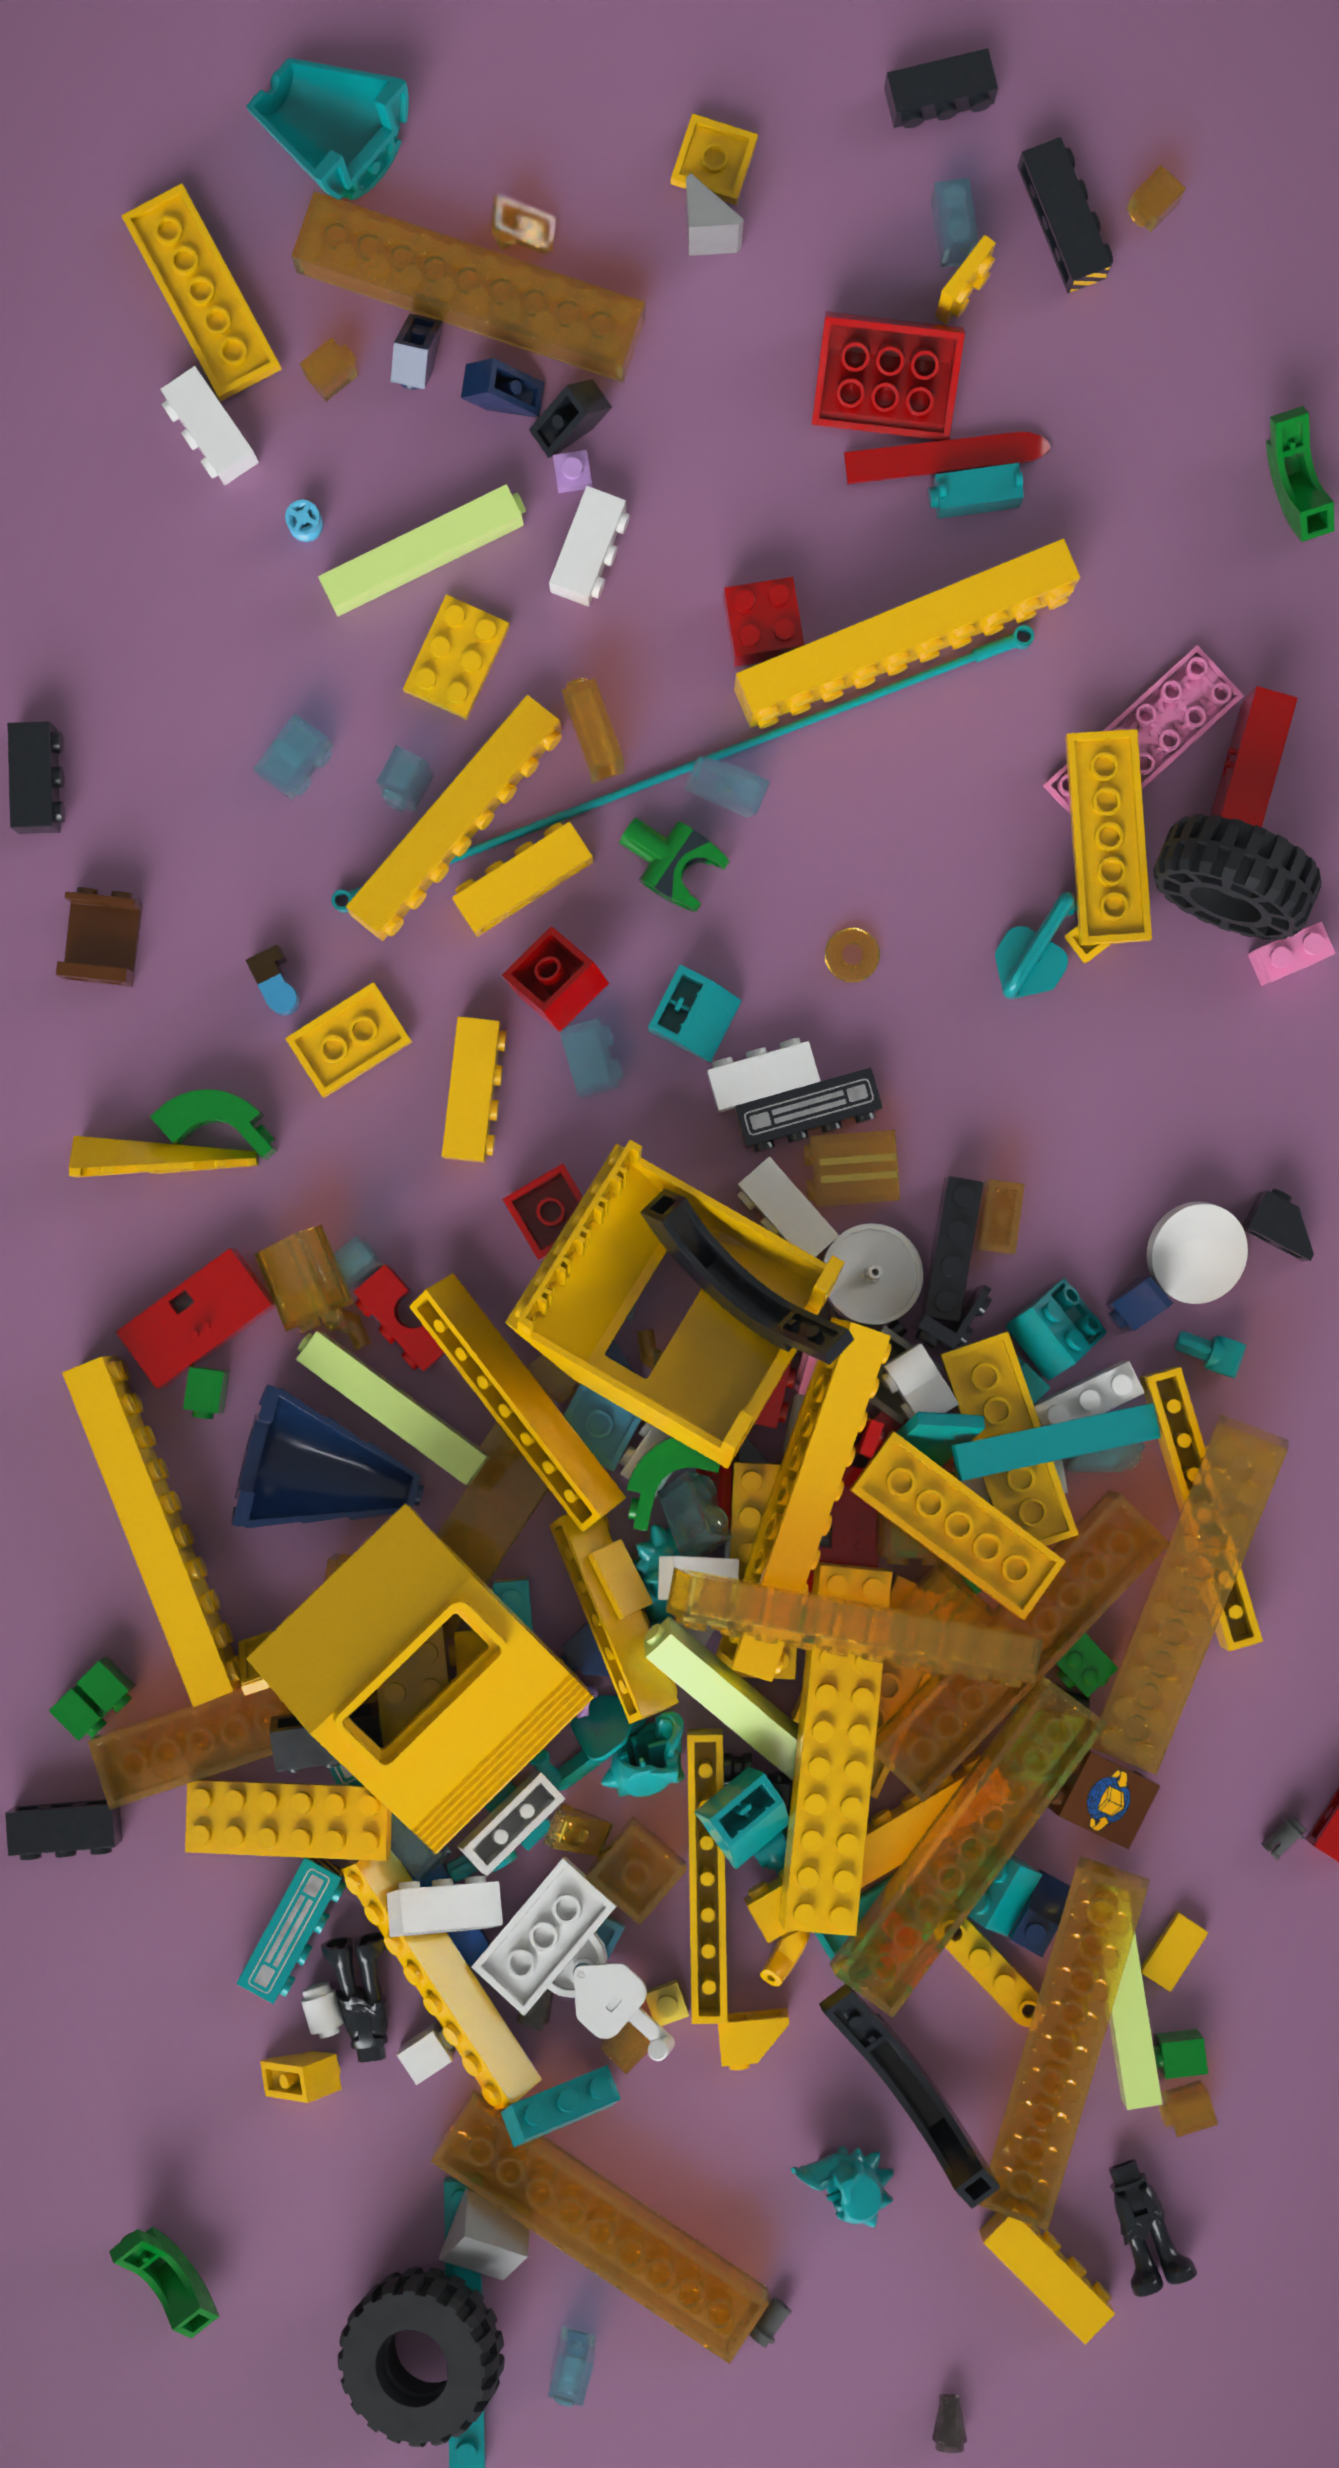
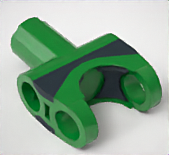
M635 817L619 841L620 845L649 863L639 878L643 885L663 899L695 913L700 908L701 903L690 895V891L684 886L682 881L684 871L695 863H705L709 866L712 864L719 869L725 870L730 863L728 858L706 837L679 821L675 824L669 835L665 837Z

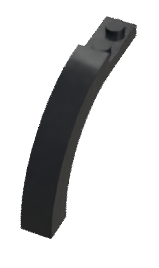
M664 1188L640 1212L671 1256L709 1296L737 1320L775 1346L787 1352L792 1348L798 1349L830 1365L854 1340L849 1329L790 1303L752 1276L714 1238L695 1213L686 1197Z
M848 1982L820 2002L819 2005L823 2013L867 2060L902 2105L934 2153L952 2187L969 2207L973 2209L1001 2187L950 2105L913 2054L879 2013L876 2014Z

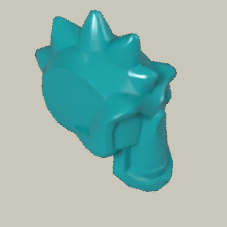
M679 1518L674 1519L666 1530L657 1524L652 1525L650 1540L636 1545L639 1556L633 1563L653 1601V1604L646 1607V1615L651 1627L655 1624H661L667 1617L673 1619L677 1612L676 1608H670L671 1600H658L659 1556L700 1557L699 1540L693 1539V1530L685 1531Z
M673 1711L663 1712L656 1717V1722L649 1723L635 1736L628 1738L625 1745L613 1753L611 1766L601 1780V1784L609 1788H616L619 1797L627 1795L642 1797L660 1792L670 1783L683 1781L685 1774L681 1766V1753L683 1752L681 1737L684 1720L680 1714Z
M839 2146L837 2153L807 2165L791 2168L792 2173L812 2189L818 2191L827 2189L826 2199L832 2201L836 2210L835 2214L841 2221L851 2224L862 2223L874 2228L877 2225L878 2211L893 2202V2197L884 2189V2186L894 2175V2170L878 2168L880 2162L879 2151L864 2156L859 2148H856L849 2154L847 2148Z

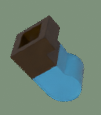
M275 945L246 959L245 961L267 1005L275 1013L282 1016L292 1015L300 1006V997L298 992L287 983L279 965L287 962L282 949Z

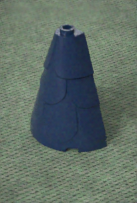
M266 1385L259 1405H261L260 1413L255 1414L235 1493V1498L238 1499L237 1506L233 1507L232 1525L255 1528L295 1522L305 1524L348 1517L349 1520L393 1514L404 1504L410 1505L412 1508L414 1505L419 1506L424 1485L419 1484L421 1476L371 1441L364 1442L330 1417L326 1418L284 1389Z

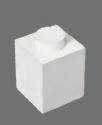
M435 2022L402 2044L397 2056L415 2084L418 2085L453 2061L455 2054L453 2048L455 2046L445 2039L443 2029L441 2030Z

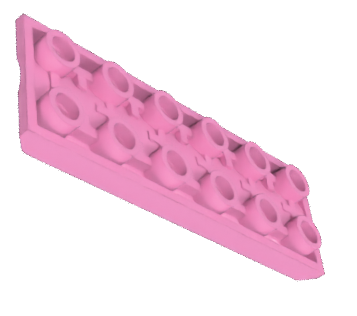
M1196 645L1103 731L1138 729L1141 786L1144 789L1236 705L1244 695L1203 650ZM1066 764L1043 787L1070 814Z

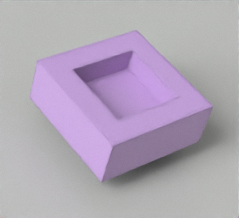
M587 450L553 455L558 493L583 490L586 486L592 487Z

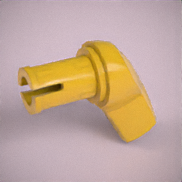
M788 1931L780 1936L760 1973V1977L772 1986H780L802 1955L811 1933Z

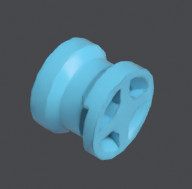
M303 499L296 500L289 505L286 510L285 520L293 537L302 542H310L317 539L323 530V520L316 505Z

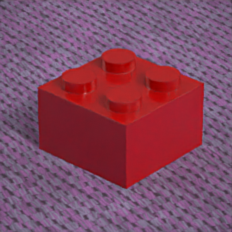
M793 576L724 587L723 601L734 667L765 662L805 645Z
M552 926L502 974L517 996L559 1033L609 984L595 962Z
M562 1163L504 1197L502 1200L535 1256L541 1261L550 1251L583 1198V1195L566 1166Z

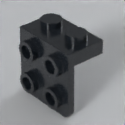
M982 1285L975 1289L961 1312L960 1322H955L951 1330L926 1314L918 1315L911 1328L918 1331L915 1338L932 1348H937L938 1345L946 1350L955 1349L956 1346L963 1347L974 1330L969 1326L974 1317H978V1315L982 1317L992 1301V1298L988 1296L991 1288L987 1285Z

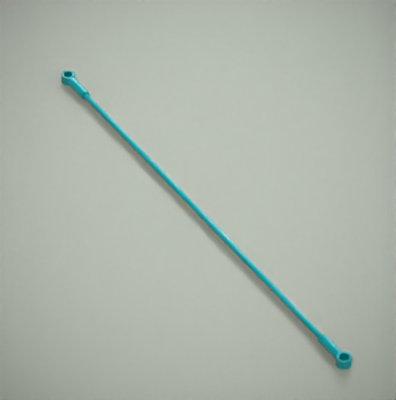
M1021 625L1015 629L1013 634L972 649V653L469 847L461 857L456 855L450 864L970 662L976 661L978 663L1014 648L1027 649L1034 640V631L1027 625ZM1021 632L1026 633L1029 641H1019L1017 634ZM363 886L351 891H336L331 898L333 907L341 913L348 912L346 906H337V899L344 895L349 898L350 902Z

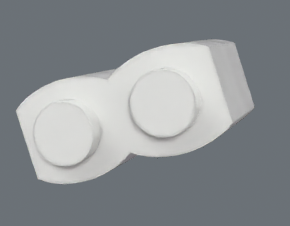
M921 1343L915 1344L882 1365L886 1373L881 1377L892 1394L898 1391L905 1403L900 1408L908 1420L918 1411L946 1413L959 1405L951 1389Z

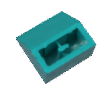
M679 964L648 1026V1032L711 1063L742 1000L714 981Z
M1065 1277L1028 1304L1005 1325L1047 1381L1075 1365L1107 1333L1100 1320L1090 1311L1076 1289L1069 1284Z
M749 1766L695 1811L699 1820L735 1869L745 1863L786 1828L789 1823L785 1803L765 1773Z
M970 1831L936 1892L985 1929L1008 1936L1042 1874L1007 1850L976 1832Z

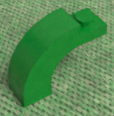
M1304 406L1271 416V439L1266 440L1267 458L1272 482L1288 524L1301 542L1334 532V501L1321 486L1311 457L1309 412Z
M203 1089L183 1093L167 1101L150 1116L154 1123L174 1144L180 1145L204 1125L226 1123L233 1126L262 1158L268 1160L278 1151L271 1144L276 1139L262 1124L258 1128L255 1126L265 1115L251 1103L228 1092Z
M671 1436L655 1444L638 1461L627 1485L628 1491L640 1493L639 1499L632 1498L628 1519L634 1520L633 1529L648 1530L656 1490L667 1475L682 1468H698L718 1473L720 1464Z
M153 2226L146 2232L136 2229L134 2232L125 2235L120 2243L109 2250L114 2264L139 2275L151 2287L161 2302L173 2331L192 2339L220 2317L199 2273L179 2247Z

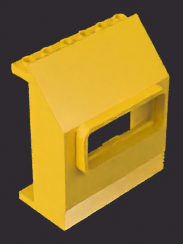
M629 1140L625 1148L616 1143L505 1323L573 1380L728 1469L798 1349L792 1348L787 1352L762 1338L732 1316L701 1289L648 1378L645 1379L605 1355L606 1351L667 1253V1249L656 1237L640 1212L664 1188L686 1197L709 1232L744 1269L785 1300L816 1315L820 1313L834 1289L845 1262L832 1255L826 1264L641 1158L643 1146L632 1140Z
M406 1504L393 1513L355 1553L343 1562L321 1586L316 1588L294 1612L287 1616L246 1657L247 1661L309 1734L403 1824L412 1830L435 1854L594 1698L577 1674L424 1523L420 1515L410 1505L407 1506ZM453 1614H458L488 1644L487 1647L384 1748H380L349 1716Z

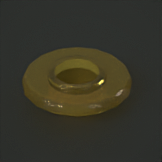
M845 928L836 932L829 939L825 948V962L829 971L837 979L845 982H860L869 978L876 971L880 961V949L876 940L868 932L859 928ZM855 945L861 949L862 960L860 963L850 965L843 960L842 952L846 946Z

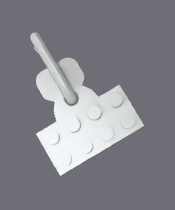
M564 1857L471 1968L523 2016L529 2012L548 1989L558 1996L575 1998L577 2019L599 2038L609 2039L614 2037L629 2021L651 2041L648 2045V2055L654 2061H661L674 2048V2038L640 2007L647 1995L644 1981L623 1963L607 1964L608 1956L604 1942L596 1933L618 1904L567 1857Z

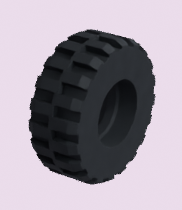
M1196 814L1192 817L1186 816L1175 823L1167 834L1153 868L1154 882L1158 891L1163 893L1169 902L1177 905L1182 911L1197 917L1207 924L1210 923L1218 926L1220 929L1236 932L1247 937L1253 936L1266 940H1271L1272 938L1278 940L1286 939L1303 929L1322 883L1320 869L1317 868L1316 862L1312 857H1308L1300 847L1294 846L1284 837L1275 835L1260 826H1253L1234 818H1223L1219 815L1204 816L1203 814Z
M420 2267L407 2268L402 2275L395 2272L387 2276L380 2284H376L347 2318L348 2324L342 2330L339 2340L340 2347H343L338 2353L337 2358L338 2368L340 2371H343V2378L340 2381L344 2393H349L352 2400L350 2405L356 2414H361L368 2421L367 2426L376 2433L379 2430L387 2435L386 2439L398 2444L401 2441L409 2442L411 2447H424L430 2441L431 2445H442L447 2443L451 2436L459 2437L465 2433L471 2424L477 2421L496 2393L500 2384L499 2376L504 2370L505 2357L503 2354H499L504 2347L502 2332L496 2329L495 2323L498 2319L492 2308L487 2309L482 2302L484 2297L477 2289L472 2291L467 2287L464 2279L457 2275L453 2277L444 2275V2270L430 2268L428 2272H423V2269ZM416 2330L433 2338L445 2354L448 2364V2379L441 2382H426L411 2375L398 2358L395 2347L396 2332Z

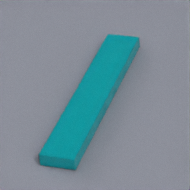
M1148 1403L951 1445L958 1480L963 1481L1161 1438L1154 1403Z

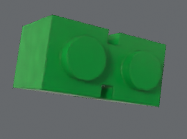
M105 1656L49 1712L78 1741L87 1734L93 1738L107 1725L103 1718L112 1709L118 1713L132 1700L128 1693L136 1685Z

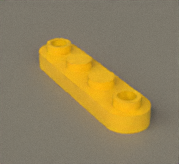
M949 1911L941 1915L936 1923L937 1936L940 1943L1016 2023L1023 2027L1038 2025L1045 2017L1046 2005L1036 1989L964 1914L958 1911ZM959 1927L961 1929L960 1935L957 1937L949 1936L950 1928ZM1027 2004L1034 2006V2011L1029 2015L1022 2013L1023 2007Z

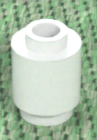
M329 1981L321 1982L302 1990L304 1999L301 2000L310 2033L312 2035L319 2034L320 2039L339 2033V2026L344 2024V2019L338 2005L339 2000L336 1990L331 1989Z

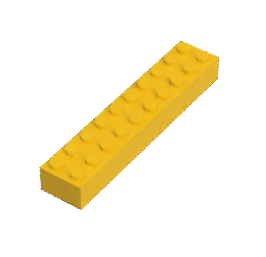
M1063 538L736 673L734 691L749 727L753 728L759 725L760 729L770 727L779 721V716L791 712L792 716L801 714L811 708L810 704L821 699L824 702L833 701L844 694L842 690L854 685L856 689L867 687L876 681V676L886 672L889 676L896 675L906 670L908 663L920 659L921 663L930 661L940 655L939 650L952 646L953 649L961 648L972 642L971 637L984 632L985 636L993 635L1004 628L1003 624L1016 619L1017 623H1021L1034 617L1037 614L1036 610L1048 606L1049 610L1066 604L1069 601L1068 597L1074 592V588L1080 579L1079 572Z
M834 1317L830 1321L849 1329L854 1340L830 1365L819 1359L816 1361L739 1584L738 1602H733L715 1654L730 1669L772 1682L774 1675L778 1674L782 1669L785 1657L782 1652L786 1640L791 1639L796 1628V1619L794 1617L798 1605H802L807 1597L808 1584L806 1582L810 1570H814L819 1562L820 1550L818 1547L822 1535L826 1536L831 1527L832 1516L830 1512L833 1503L840 1499L843 1492L844 1482L842 1477L845 1468L852 1464L855 1457L856 1448L853 1445L857 1433L863 1431L867 1422L868 1414L865 1410L868 1401L875 1396L879 1387V1378H877L881 1364L886 1363L891 1352L890 1335Z
M117 1355L102 1356L62 1372L193 1707L233 1692L240 1686L239 1655L235 1656L230 1644L234 1641L233 1634L228 1623H222L217 1610L221 1609L219 1598L214 1589L209 1590L204 1577L208 1576L206 1565L201 1556L196 1557L191 1544L195 1543L193 1532L187 1523L183 1525L178 1511L182 1510L180 1499L175 1491L170 1492L166 1482V1478H169L167 1466L162 1458L157 1459L153 1446L156 1445V1439L149 1425L144 1426L140 1413L143 1412V1406L136 1392L131 1393L127 1382L131 1377L124 1360L119 1361Z
M818 1562L814 1569L779 1922L784 1930L856 1936L892 1572L886 1568Z

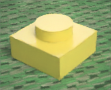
M678 1979L647 1990L646 2001L652 2018L660 2026L689 2016V2010Z

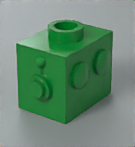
M1080 1628L1070 1637L1066 1636L1062 1639L1061 1645L1049 1655L1052 1661L1060 1668L1056 1673L1060 1680L1069 1689L1076 1686L1087 1698L1097 1688L1105 1686L1109 1681L1108 1678L1119 1669L1086 1632Z

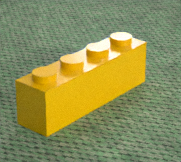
M570 821L564 825L561 822L552 825L544 831L545 837L537 843L526 842L514 851L516 856L509 861L503 863L502 860L493 863L484 871L486 873L484 877L476 882L473 879L467 880L455 889L457 894L452 899L476 937L487 932L594 863L593 856Z
M457 1017L442 1147V1157L445 1159L486 1163L487 1155L493 1156L495 1135L489 1134L491 1121H497L499 1100H493L495 1086H501L503 1065H497L499 1051L505 1052L507 1031L501 1030L502 1024L500 1021Z
M1008 2200L979 2230L983 2243L1086 2345L1115 2315L1110 2303L1112 2299L1111 2294L1100 2282L1096 2281L1093 2285L1084 2276L1087 2271L1075 2257L1071 2256L1067 2259L1059 2251L1062 2246L1050 2232L1046 2230L1042 2234L1034 2226L1036 2220L1025 2207L1020 2205L1017 2209Z

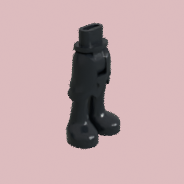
M373 1932L360 1936L354 1943L364 1988L356 1986L352 1939L340 1937L328 1940L321 1945L324 1959L333 1966L338 1979L340 1990L336 1991V1995L339 2000L338 2005L343 2014L345 2028L352 2040L350 2043L351 2048L356 2049L358 2062L360 2063L382 2060L386 2058L384 2044L388 2042L386 2035L388 2029V2006L386 2005L387 1999L382 1993L378 1970L379 1957L387 1950L384 1937L381 1932Z
M1128 2160L1110 2167L1109 2172L1113 2180L1110 2187L1114 2192V2205L1120 2222V2233L1123 2235L1124 2245H1130L1134 2258L1135 2270L1131 2278L1133 2294L1138 2297L1149 2296L1160 2291L1164 2285L1145 2240L1149 2232L1154 2241L1166 2281L1170 2284H1181L1193 2279L1197 2275L1195 2264L1190 2258L1179 2254L1174 2247L1165 2225V2212L1162 2209V2204L1153 2187L1146 2181L1145 2173H1140L1136 2160Z

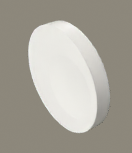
M1202 1201L1184 1203L1166 1213L1154 1227L1147 1246V1265L1152 1279L1163 1292L1178 1301L1189 1304L1211 1302L1230 1291L1240 1279L1248 1256L1246 1234L1237 1218L1229 1211L1215 1204Z
M868 1223L852 1227L839 1235L831 1243L822 1261L826 1264L832 1255L845 1262L834 1289L827 1300L839 1315L853 1323L865 1326H879L890 1323L908 1312L921 1292L923 1267L918 1251L905 1235L889 1226Z

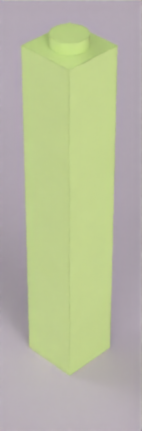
M507 484L318 576L338 617L524 526L522 513L526 512L525 506L518 492L511 494Z
M316 1331L314 1335L309 1333L298 1346L297 1350L301 1352L296 1358L298 1362L464 1485L472 1483L491 1457L490 1454L325 1332Z
M667 1617L661 1624L653 1625L645 1635V1657L793 1781L798 1725L671 1617Z
M1116 1880L1101 1881L1096 1883L1097 1888L1088 1889L1121 2100L1127 2110L1163 2105L1129 1892L1123 1884H1118Z

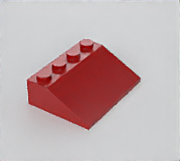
M825 311L812 425L935 440H949L965 338L964 327Z

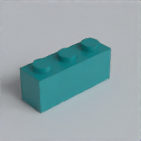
M606 2065L515 2102L502 2111L501 2115L513 2146L517 2147L608 2109L620 2101L621 2097L609 2067Z

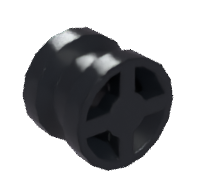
M723 1753L724 1787L748 1766L752 1767L751 1753H743L742 1756Z

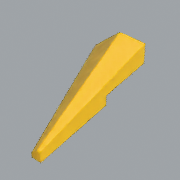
M74 1136L69 1161V1176L79 1178L142 1172L161 1174L258 1166V1153L247 1150Z

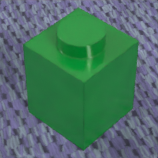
M197 1366L189 1367L183 1409L193 1410L192 1417L213 1419L214 1413H224L230 1371Z
M1197 2029L1155 2034L1156 2046H1153L1156 2066L1165 2079L1208 2074L1205 2042Z

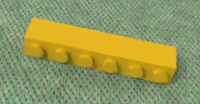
M569 1514L559 1517L549 1527L629 1724L664 1711L679 1703L675 1682L645 1657L644 1639L650 1629L648 1616L644 1611L639 1610L619 1620L588 1558L590 1553L613 1543L606 1515L584 1532L579 1529Z

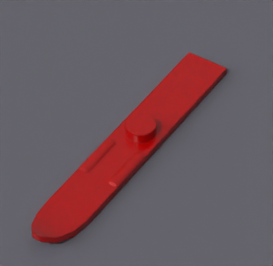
M1010 432L844 452L847 485L949 473L1013 463L1022 464L1043 457L1049 452L1050 445L1041 435L1032 432Z

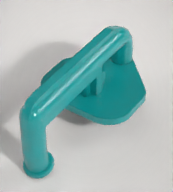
M1063 892L1058 897L1037 932L1025 926L1014 927L1006 933L997 947L995 960L1002 993L1007 999H1017L1051 991L1062 978L1068 967V957L1061 947L1051 942V939L1065 917L1073 915L1077 910V902L1072 893Z
M598 1695L597 1698L592 1699L590 1702L588 1716H583L582 1718L575 1716L571 1720V1729L583 1749L580 1753L558 1769L549 1761V1753L544 1749L529 1763L538 1772H542L558 1791L566 1790L624 1746L628 1738L635 1736L644 1727L647 1717L629 1724L618 1696Z

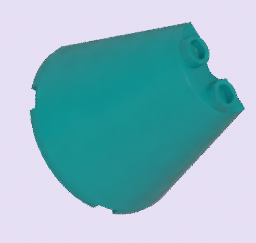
M288 58L273 73L270 81L271 89L268 92L260 90L254 95L246 106L247 110L325 193L338 200H341V198L354 200L365 195L386 174L400 148L402 140L398 139L397 136L401 122H407L409 109L406 81L397 77Z

